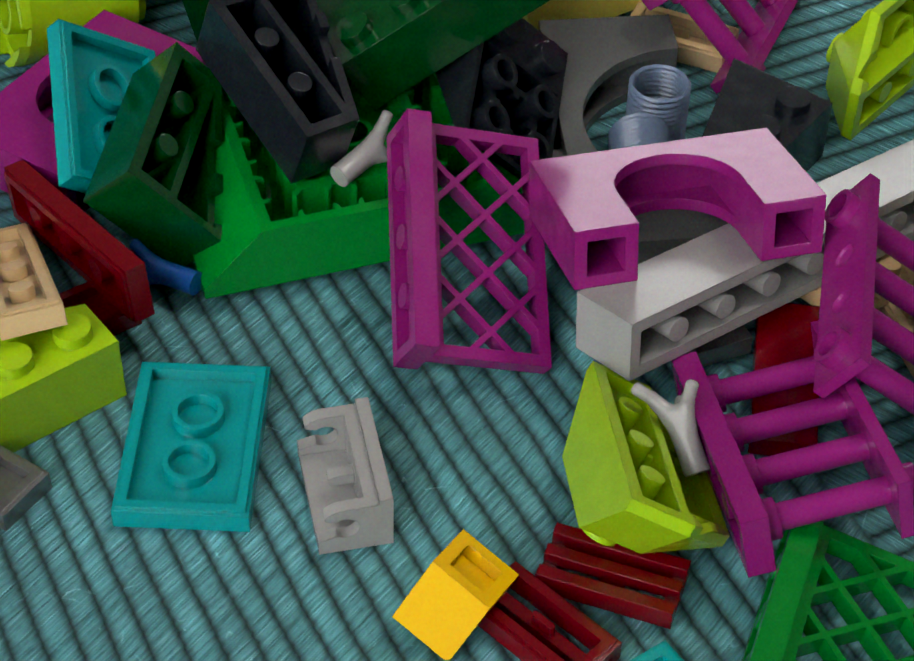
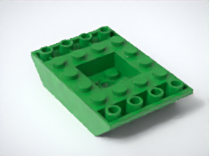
M435 73L376 110L371 107L346 76L360 118L346 155L367 137L383 110H388L393 114V118L388 126L387 135L408 108L431 112L432 123L454 126ZM222 87V143L215 147V172L223 175V192L215 197L214 224L222 225L221 242L193 255L195 269L202 273L200 278L201 288L205 299L390 261L387 162L369 167L346 187H342L334 181L330 174V169L291 184L239 109L233 107L226 91ZM385 139L384 145L387 148V140ZM436 144L437 159L454 177L458 176L470 165L454 146ZM488 159L512 186L520 180L493 159ZM477 171L473 172L461 183L485 210L501 197ZM438 184V192H439V191H440L441 189H443V188ZM449 194L438 203L439 216L457 235L473 222L469 215ZM506 202L491 215L509 236L525 233L524 221ZM478 226L463 241L466 245L491 239ZM440 240V250H441L445 245H444V243Z

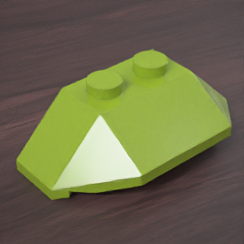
M883 0L876 7L868 9L862 18L845 33H839L832 40L826 54V61L830 64L825 87L830 102L833 103L832 108L841 136L852 140L914 86V0Z
M592 361L584 377L562 454L579 528L599 544L605 546H615L618 544L640 554L723 547L730 535L706 473L684 478L673 442L665 426L647 403L631 393L632 386L640 381L635 379L628 381L606 366ZM640 382L641 384H643L651 390V387L649 385Z

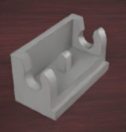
M357 398L354 404L316 409L304 415L302 419L305 430H318L323 427L334 428L332 432L326 435H312L297 440L298 457L319 555L394 543V498L369 398Z

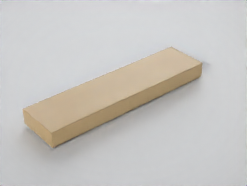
M22 223L0 228L1 341L68 325L62 299L29 224Z

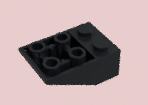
M524 18L516 21L435 72L454 126L537 138L539 160L552 158L568 53ZM495 153L491 157L495 162L521 179L520 156Z

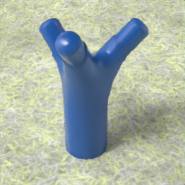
M138 238L131 241L129 247L136 256L145 262L149 285H165L190 295H196L200 291L201 272L157 256Z

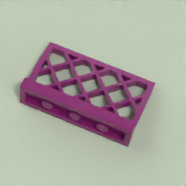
M408 108L386 136L393 367L418 369L425 362L545 374L552 368L545 245L542 236L530 218L529 161L539 160L538 139L432 123L431 112ZM436 144L454 146L470 165L458 176L454 177L437 159ZM495 153L520 156L521 179L513 186L488 160ZM475 171L501 196L486 210L461 185ZM438 184L443 188V189H441L439 192H438ZM448 194L473 220L458 235L439 216L438 203ZM505 202L524 221L525 235L517 242L491 217ZM478 226L504 253L490 267H487L463 241ZM440 240H441V241L444 243V245H445L441 250H440ZM524 244H525L526 253H525V252L522 250V248H521ZM449 252H452L476 277L461 293L441 274V260ZM508 259L527 277L528 292L520 300L494 274ZM481 284L507 310L492 326L465 300ZM442 298L448 304L444 309L442 306ZM527 302H529V311L524 306ZM452 310L479 337L470 347L444 344L443 319ZM513 317L530 335L531 353L514 352L496 331ZM485 343L490 349L479 347Z

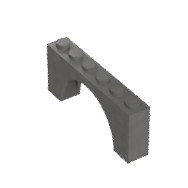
M669 14L539 20L538 30L568 53L552 158L598 151L588 137L587 131L606 112L627 102L629 78L634 71L652 64H663L676 68L679 47ZM681 209L657 210L637 215L635 218L639 222L638 264L728 224V222L703 212Z

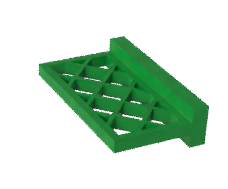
M824 521L785 530L774 556L776 571L769 572L741 661H797V657L815 652L819 654L823 661H847L838 646L856 641L860 642L872 661H914V655L896 660L879 636L899 630L914 651V608L908 609L892 587L903 584L914 589V562L823 525ZM828 553L850 562L860 576L840 581L826 561L825 554ZM871 591L887 615L868 620L852 596ZM832 602L847 625L826 630L811 607Z

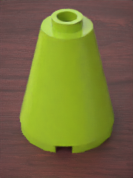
M0 0V55H10V58L4 63L8 68L23 67L36 63L49 54L47 28L56 20L61 19L83 27L100 12L106 10L138 23L139 20H143L145 17L146 1Z

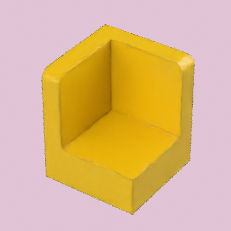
M463 529L432 561L392 617L442 659L450 660L519 574Z

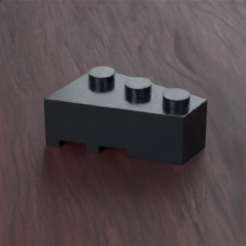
M210 0L207 5L196 51L291 184L329 170L330 167L346 155L360 118L340 57H334L327 34L330 26L325 12H319L316 0Z
M734 58L702 137L768 128L807 172L823 156L833 103L810 93L802 87L794 86Z

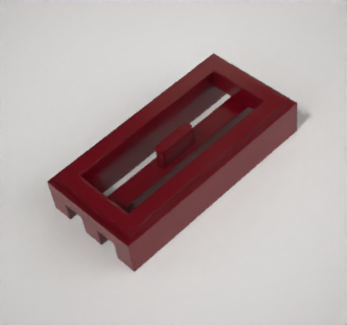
M557 522L553 531L552 543H548L544 552V562L539 564L535 576L563 598L671 629L689 577L691 560L663 552L640 554L618 544L615 546H605L592 540L582 529ZM559 566L598 577V580L561 570ZM625 586L665 597V599H660L640 592L626 589Z
M516 561L509 567L517 572L519 576L508 589L511 588L540 612L536 610L532 612L509 593L505 592L478 624L481 629L521 661H617L621 654L622 642ZM553 622L590 651L587 654L557 632Z

